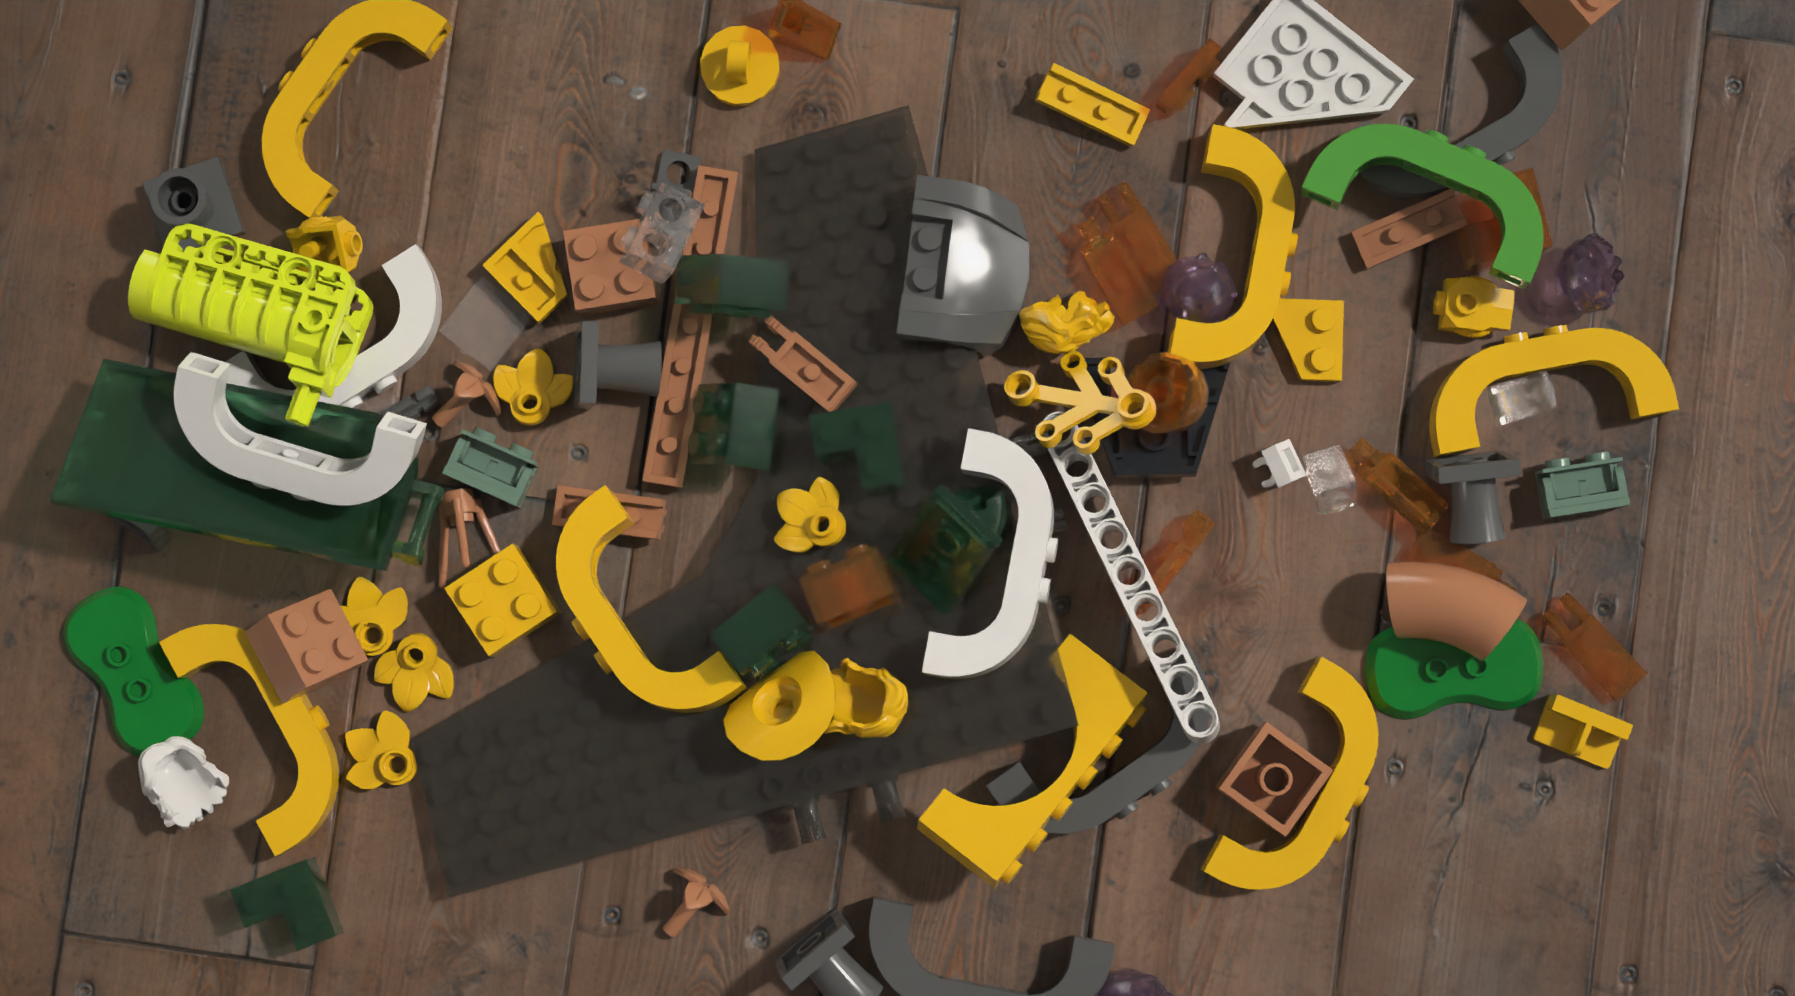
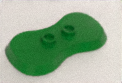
M122 586L102 589L79 602L65 619L63 626L65 648L76 665L88 673L104 692L108 701L112 728L119 743L128 752L140 757L141 753L148 747L164 742L170 737L179 736L191 740L200 730L204 720L203 699L199 690L189 678L177 677L169 660L162 651L158 639L155 616L149 603L136 591Z
M1516 619L1499 644L1482 661L1455 646L1443 642L1417 638L1397 639L1392 626L1376 635L1369 644L1365 658L1366 684L1375 706L1383 713L1399 719L1418 718L1440 707L1454 703H1473L1497 710H1511L1525 705L1539 692L1543 679L1542 650L1533 629L1519 619Z

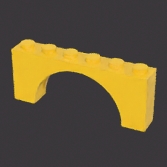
M1071 634L1046 662L1043 676L1054 685L1063 697L1069 709L1074 729L1073 753L1060 777L1037 796L1020 803L1005 806L972 803L952 794L944 788L918 819L917 829L994 890L1001 881L1008 885L1023 866L1018 860L1027 849L1032 853L1037 850L1048 835L1043 830L1052 818L1059 821L1073 804V801L1069 799L1070 795L1077 787L1084 790L1098 772L1094 765L1102 755L1109 759L1123 741L1118 735L1127 724L1134 728L1147 711L1143 704L1148 692Z

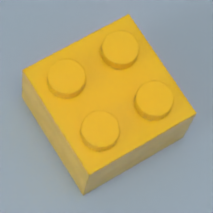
M513 543L444 588L490 657H496L562 613L519 546Z

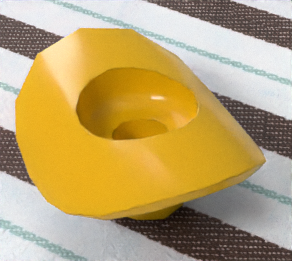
M814 650L799 652L765 676L729 706L723 720L727 738L741 752L761 761L783 760L798 755L812 746L828 728L835 711L836 685L829 665Z

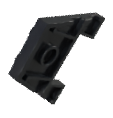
M1107 357L1084 358L1087 363V371L1101 394L1111 397V385L1104 383L1098 372L1099 363ZM1079 361L1073 362V368L1079 364ZM1230 362L1214 368L1194 369L1195 397H1154L1156 415L1147 426L1140 429L1122 427L1101 439L1114 477H1196ZM1110 368L1105 374H1111ZM1141 408L1135 409V410L1132 411L1131 414L1138 413V412L1141 411L1142 409H1141ZM1097 413L1092 416L1094 424L1111 414Z

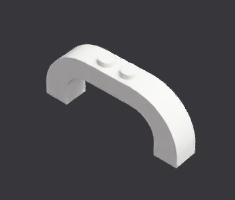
M416 244L382 265L395 286L400 300V313L395 327L382 341L356 356L353 367L345 381L339 387L335 386L332 398L320 395L309 425L325 421L339 412L343 416L348 415L364 404L362 398L373 391L381 394L391 389L398 383L396 377L414 366L432 344L441 319V290L433 267L422 249ZM245 351L226 361V363L230 364L225 396L232 404L248 415L264 422L284 427H301L285 419L295 390H284L274 387L263 375L252 355Z
M190 352L177 368L174 385L175 411L182 431L195 450L209 463L230 475L251 481L259 488H274L291 493L294 498L299 500H314L331 505H356L374 500L387 493L401 480L417 456L424 438L427 423L387 412L376 427L370 453L354 459L337 458L255 433L241 425L230 412L225 396L230 368L229 363Z
M969 428L961 463L963 474L992 479L1006 486L1016 498L1019 516L1003 602L996 619L983 631L970 636H953L929 631L922 673L946 679H967L987 674L1004 665L1021 649L1035 624L1039 602L1047 603L1051 579L1044 578L1047 562L1054 563L1058 547V538H1052L1054 525L1053 501L1047 482L1038 465L1031 456L1014 442L994 433Z

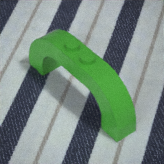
M1372 124L1353 129L1336 138L1318 155L1302 185L1300 195L1337 211L1352 180L1365 169L1377 165H1393L1481 201L1495 214L1501 230L1500 247L1488 274L1525 290L1531 283L1543 249V224L1538 206L1522 181L1503 166L1485 159L1487 154L1482 150L1469 145H1464L1463 149L1447 143L1449 138L1434 130L1427 129L1423 133L1397 124Z

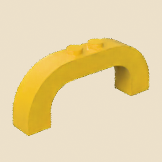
M367 0L343 11L328 24L318 39L312 38L306 44L301 53L302 62L295 72L289 71L278 86L280 93L269 109L262 133V155L270 180L280 195L307 218L321 217L339 192L331 183L310 169L303 153V138L308 125L354 59L362 50L374 43L396 41L411 47L431 61L453 29L447 19L427 6L411 0Z
M1215 124L1212 125L1208 133L1201 173L1230 178L1246 188L1256 205L1257 223L1240 309L1232 317L1222 322L1200 323L1177 318L1172 326L1165 365L1185 369H1208L1222 366L1239 358L1257 343L1275 315L1280 295H1287L1291 272L1285 271L1287 256H1294L1298 240V234L1292 233L1295 214L1294 191L1289 175L1280 159L1267 145L1252 135L1234 128Z
M1559 325L1543 329L1544 336L1531 339L1528 338L1527 332L1503 337L1504 344L1486 348L1464 360L1442 382L1433 400L1429 420L1433 455L1435 458L1471 451L1480 447L1475 423V407L1482 391L1494 381L1576 365H1595L1609 371L1620 382L1625 393L1630 420L1671 413L1678 410L1679 406L1674 384L1662 361L1649 347L1636 338L1620 331L1606 328H1585L1568 331L1567 325Z
M604 485L587 497L574 510L563 528L557 546V579L564 599L576 616L571 621L572 625L584 641L591 638L599 650L593 655L606 674L613 671L626 688L656 707L672 712L696 713L714 709L729 702L748 688L723 653L718 651L700 665L684 672L673 673L657 669L649 661L602 592L597 577L600 555L611 540L634 525V522L615 494Z
M203 624L183 629L159 642L177 677L188 678L212 664L226 661L245 669L255 681L296 757L298 781L293 794L281 807L256 820L274 856L283 855L307 841L317 832L331 812L337 796L339 765L335 748L325 730L329 726L328 719L319 705L312 706L306 694L282 704L245 633L247 629L221 624Z
M1316 657L1297 693L1326 709L1337 725L1339 748L1330 767L1333 769V772L1311 801L1294 834L1281 846L1266 851H1255L1247 849L1226 836L1219 834L1200 870L1227 884L1245 889L1262 890L1281 887L1301 878L1319 863L1333 841L1339 843L1342 840L1350 822L1345 820L1352 805L1356 808L1361 805L1369 790V786L1364 783L1372 770L1378 749V724L1372 703L1361 685L1348 672L1323 657Z

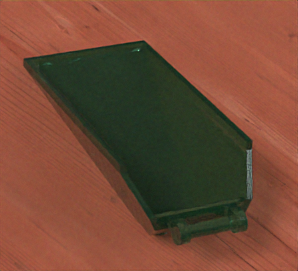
M103 359L50 498L53 505L382 571L388 570L391 558L399 559L412 566L422 565L426 554L425 549H423L436 506L442 503L445 491L436 484L417 480L419 460L416 457L401 480L392 489L374 500L356 505H331L314 500L303 501L294 498L291 493L278 489L259 488L251 481L238 478L218 469L203 458L188 441L182 431L175 411L174 385L176 373ZM226 383L225 396L230 412L241 425L255 433L342 459L359 458L371 452L376 427L381 421L378 413L318 401L309 426L302 427L285 419L293 396ZM410 498L420 499L421 502L408 543L397 541Z

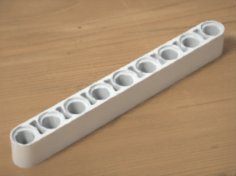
M1065 412L1051 413L1044 420H1053ZM1078 425L1071 428V434L1065 441H1061L1053 448H1047L1184 733L1195 743H1208L1216 738L1219 733L1220 722L1217 711L1092 454L1084 455L1079 453L1073 442V434L1079 429ZM1053 430L1047 431L1043 437H1050ZM1083 439L1080 444H1086L1085 440ZM1082 461L1088 464L1087 472L1080 477L1068 475L1067 470L1073 462ZM1097 496L1105 499V506L1099 512L1090 513L1084 509L1086 501L1091 497ZM1107 533H1120L1123 536L1121 545L1114 549L1104 547L1101 543ZM1126 568H1136L1141 572V576L1135 584L1125 585L1119 581L1120 573ZM1148 603L1157 606L1159 609L1158 614L1153 620L1141 621L1137 618V610L1143 604ZM1170 640L1176 644V651L1170 657L1160 658L1154 653V647L1158 642ZM1181 676H1187L1194 681L1192 691L1185 695H1178L1171 689L1173 681ZM1197 713L1208 714L1212 718L1210 728L1203 732L1192 730L1189 726L1192 716Z

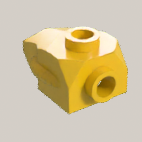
M312 217L303 221L299 227L285 231L286 237L289 238L292 245L293 253L340 266L346 269L347 272L356 268L363 248L362 238L359 232L356 231V227L344 217ZM300 266L295 268L297 270L306 271L307 273H309V270L306 267Z
M1484 277L1446 278L1443 281L1442 291H1436L1433 302V314L1439 315L1438 330L1454 332L1464 337L1472 338L1483 337L1493 331H1510L1514 290L1497 288L1492 281Z

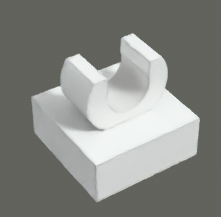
M1290 439L1261 451L1263 457L1256 459L1252 464L1254 468L1262 465L1269 467L1272 475L1270 479L1261 483L1264 488L1276 484L1279 488L1306 476Z

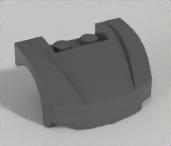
M917 175L903 294H901L896 333L898 340L950 343L974 349L980 352L983 357L990 356L994 351L1003 347L1011 333L1016 329L1020 321L1018 313L1024 308L1030 285L1029 241L1018 205L999 193L969 182Z

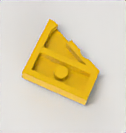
M539 212L527 221L482 265L539 324L568 297L544 219Z
M1279 299L1273 321L1279 332L1281 342L1291 357L1292 365L1300 381H1342L1344 301Z

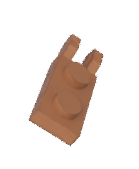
M769 315L764 321L767 324V328L786 340L785 343L775 352L766 341L754 334L748 342L768 358L769 363L833 415L858 383L796 331L792 333L774 317Z

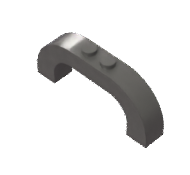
M1538 23L1509 39L1501 48L1516 73L1519 86L1518 98L1511 113L1454 146L1463 149L1464 145L1478 148L1487 154L1485 159L1503 166L1515 159L1516 155L1513 151L1525 144L1548 121L1557 105L1561 92L1562 63L1556 43ZM1368 120L1356 128L1372 125V123ZM1393 165L1373 166L1365 169L1354 178L1364 188L1393 199H1421L1448 189L1446 186Z
M1185 644V647L1194 663V666L1209 694L1207 681L1201 669V666L1199 665L1196 658ZM1173 651L1172 653H1170L1169 655H1167L1165 658L1170 657L1171 655H1173L1175 651ZM1153 667L1149 668L1159 681ZM1187 676L1178 677L1173 681L1171 689L1178 695L1188 694L1194 687V681ZM1170 704V722L1166 732L1159 741L1086 793L1069 798L1073 801V804L1059 821L1052 818L1043 830L1048 833L1069 834L1096 827L1114 815L1119 820L1123 819L1139 807L1135 801L1148 791L1152 796H1155L1171 785L1172 781L1169 776L1187 763L1201 743H1195L1186 736ZM1197 713L1192 716L1189 722L1190 728L1196 732L1206 731L1209 715ZM1016 762L985 784L1000 806L1020 803L1043 792L1032 781L1020 762Z
M876 896L873 898L869 922V939L872 954L882 976L901 996H1097L1110 971L1115 948L1113 942L1072 935L1069 957L1063 973L1053 984L1042 990L1025 992L937 975L922 967L910 949L908 935L914 904Z

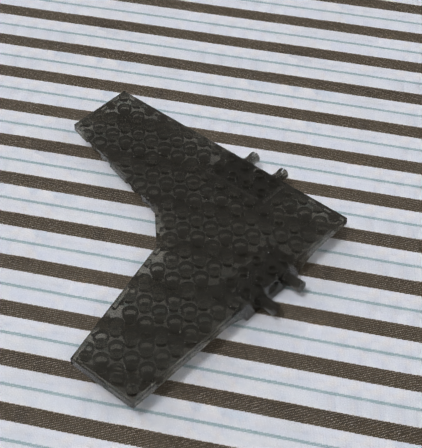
M909 105L755 149L757 336L766 341L775 352L785 343L786 340L767 328V324L764 321L771 315L792 333L796 331L853 378L858 385L834 414L831 415L769 363V359L757 350L758 478L701 576L622 620L649 661L657 669L673 673L688 671L720 651L727 657L748 688L747 690L799 652L814 650L829 665L830 671L841 668L840 663L844 658H849L852 662L866 669L885 668L893 677L903 683L907 689V712L896 731L888 737L860 738L856 734L845 735L841 732L823 733L812 746L798 755L783 760L761 761L741 752L727 738L723 722L729 706L747 690L729 702L707 711L680 713L664 710L632 693L621 683L613 671L606 674L593 655L599 650L590 638L411 739L449 897L460 896L690 832L786 808L794 810L801 837V845L813 843L810 825L815 841L827 838L817 806L820 799L868 787V789L872 788L880 823L892 821L888 804H890L893 819H901L906 816L903 812L895 783L899 781L900 777L922 772L987 751L1079 727L1046 603L1039 602L1035 624L1021 649L1009 661L994 671L967 679H946L922 673L929 631L953 636H970L986 629L998 616L1003 602L1019 513L1016 498L1006 486L992 479L963 474L961 470L968 428L1001 436L977 351L965 346L944 342L898 340L896 334L912 227L917 175L928 176ZM1035 432L1008 439L1021 447L1031 457L1047 454L1046 448L1039 443ZM817 477L830 481L839 492L838 510L843 514L846 521V532L842 540L830 547L814 545L803 553H794L778 546L774 541V537L786 524L777 509L778 494L791 488L809 492L811 485ZM1062 506L1054 509V521L1065 519ZM825 519L821 523L820 532L828 529L829 519ZM1065 520L1054 523L1052 535L1069 532Z

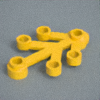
M1078 351L1065 353L1061 358L1060 364L1065 375L1074 379L1081 392L1038 385L1033 374L1025 370L1012 373L1004 384L1009 400L1016 406L1027 407L1034 402L1072 408L1053 420H1044L1037 425L1035 435L1041 446L1045 448L1057 446L1062 440V433L1097 413L1111 414L1092 427H1081L1073 434V442L1078 452L1089 455L1099 448L1100 440L1122 427L1129 429L1143 428L1156 415V404L1152 396L1142 390L1132 389L1124 376V368L1116 357L1104 358L1098 365V372L1104 383L1113 386L1119 398L1103 396L1087 371V363L1083 355ZM1079 361L1076 367L1068 368L1072 362ZM1109 368H1117L1114 373L1105 374ZM1029 389L1026 393L1019 395L1021 391ZM1138 408H1141V409H1142V410L1139 411L1138 413L1131 414L1132 411L1135 410V409H1138ZM1047 431H1054L1052 436L1047 438L1043 437V435ZM1092 437L1089 443L1080 444L1084 438Z

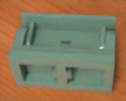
M476 426L472 433L462 429L460 433L464 437L458 439L442 474L521 508L540 467L539 463L531 460L534 452L514 443L511 444L509 449L495 444L496 435Z
M1600 452L1585 455L1586 463L1570 465L1569 458L1545 461L1546 469L1535 472L1542 520L1631 505L1622 466H1617L1618 462L1623 461V457L1610 459L1609 452Z

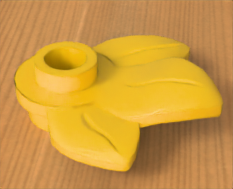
M540 348L528 352L520 360L517 369L506 365H498L494 371L493 381L497 396L502 401L510 404L513 417L523 425L532 426L543 422L548 417L551 408L564 404L569 399L573 390V376L568 374L554 375L549 356ZM533 399L537 401V405L532 409L523 407L527 400Z
M817 477L811 485L809 492L791 488L778 494L777 509L781 518L786 522L774 537V541L778 546L794 553H803L814 545L830 547L842 540L846 532V521L843 514L838 510L840 495L835 485L822 477ZM825 519H829L828 529L820 532L821 523Z
M359 576L349 590L347 606L340 607L366 655H381L390 648L394 637L393 631L406 620L408 600L404 589L401 587L395 588L383 596L374 583ZM377 628L381 636L378 642L372 644L367 639V633L370 629Z
M412 633L405 636L396 650L386 652L379 658L374 669V681L382 684H392L394 700L405 712L416 709L425 700L428 692L449 699L453 693L454 676L451 666L438 657L436 644L425 634ZM413 648L421 650L423 659L414 660L410 656V650Z
M386 710L383 711L377 723V730L360 728L346 732L345 739L348 750L358 762L350 769L346 779L355 786L368 790L375 789L386 782L391 785H403L411 781L416 775L418 760L415 753L409 748L410 731L405 722L396 714ZM396 757L402 758L405 762V768L400 773L393 771L391 767L392 760Z

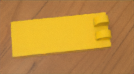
M1055 63L1051 64L1048 72L1045 74L1035 99L1036 102L1129 147L1135 145L1150 111L1149 108Z

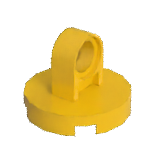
M731 26L715 33L706 43L700 58L701 76L708 90L720 102L734 107L751 106L758 103V100L764 98L775 88L780 74L779 56L772 41L760 30L748 26Z

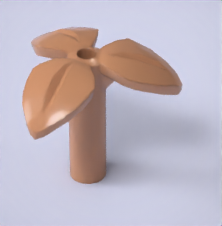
M454 361L452 366L459 368L463 374L460 375L455 384L454 396L432 416L434 422L439 427L444 428L473 399L481 396L488 400L496 416H499L501 414L500 403L493 386L488 382H484L482 380L483 375L474 367L460 361Z
M675 868L673 870V873L684 877L689 883L684 891L683 902L663 927L666 934L675 938L693 914L712 901L726 915L730 913L727 900L717 885H708L705 876L696 871L684 868Z

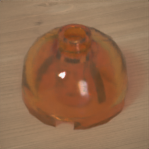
M1152 353L1146 356L1150 358L1146 359L1142 365L1137 364L1131 371L1128 380L1132 389H1139L1150 394L1156 404L1154 419L1143 429L1150 433L1174 434L1192 427L1204 414L1209 401V387L1205 375L1194 361L1175 353ZM1141 408L1135 409V410H1134V414H1135V413H1138V412L1141 411L1142 409H1141Z

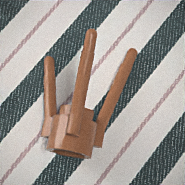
M472 488L456 489L441 494L443 506L438 507L440 516L438 586L441 589L446 587L449 520L451 526H456L459 552L464 567L470 565L465 525L474 522V515H476L493 554L496 555L501 551L485 515L482 499H474Z

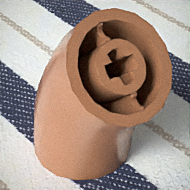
M1417 561L1387 564L1386 585L1392 626L1397 639L1417 638L1443 642L1455 646L1482 661L1503 639L1527 602V598L1510 587L1483 574L1461 567Z

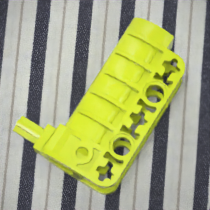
M188 223L177 225L170 231L161 254L149 250L143 251L134 267L128 291L129 311L136 320L286 363L291 368L288 379L297 388L285 419L302 427L309 426L320 395L332 398L335 386L339 387L347 378L355 362L374 308L367 294L356 287L352 276L346 269L340 266ZM191 235V238L197 244L202 245L198 248L187 246L183 252L178 243L180 240H187ZM225 245H231L234 247V251L220 247ZM300 266L308 268L309 273L297 270L295 268ZM357 298L358 302L361 304L363 308L361 311H354L352 315L349 316V312L351 309L350 305L353 304Z

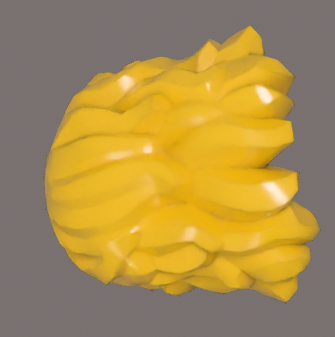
M1077 291L1072 294L1068 301L1067 310L1061 305L1062 301L1059 295H1056L1048 302L1040 301L1034 303L1032 306L1023 308L1018 313L1021 326L1029 342L1037 349L1053 354L1072 352L1082 344L1090 343L1093 337L1107 332L1115 318L1110 312V307L1106 301L1097 303L1094 299L1086 297L1084 291Z
M849 658L841 660V668L831 670L836 685L835 711L824 733L841 732L845 735L856 734L860 738L888 737L893 734L907 712L908 693L906 686L893 677L885 668L866 669L852 662Z

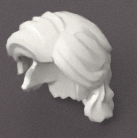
M179 736L170 737L164 742L148 747L139 757L138 771L142 792L145 796H148L151 803L158 807L160 817L164 819L166 827L176 824L181 829H189L190 825L193 826L195 824V820L198 822L203 820L202 809L209 814L212 813L214 810L213 806L222 804V798L227 795L228 775L218 770L214 764L206 761L204 750L187 738Z

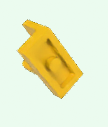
M1549 694L1533 739L1581 760L1608 769L1620 740H1628L1633 725L1561 695Z

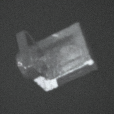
M1541 371L1486 387L1496 426L1556 410L1558 407L1555 399V390L1550 382L1547 371Z
M1341 444L1302 455L1303 466L1314 491L1316 508L1320 515L1329 512H1342L1348 507L1357 504L1356 481Z

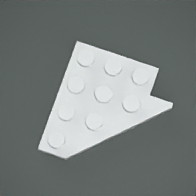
M1272 0L1213 74L1215 79L1243 100L1224 124L1225 127L1237 130L1388 113L1414 80V78L1314 0Z

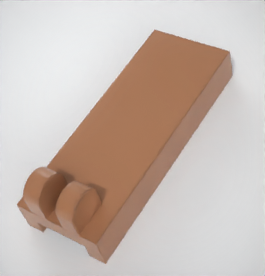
M1448 189L1354 230L1351 234L1368 270L1468 226V223L1461 211L1453 189Z
M558 485L552 525L564 527L574 510L597 490ZM614 493L634 522V525L619 535L661 540V534L664 533L665 528L663 520L667 515V509H665L666 500Z

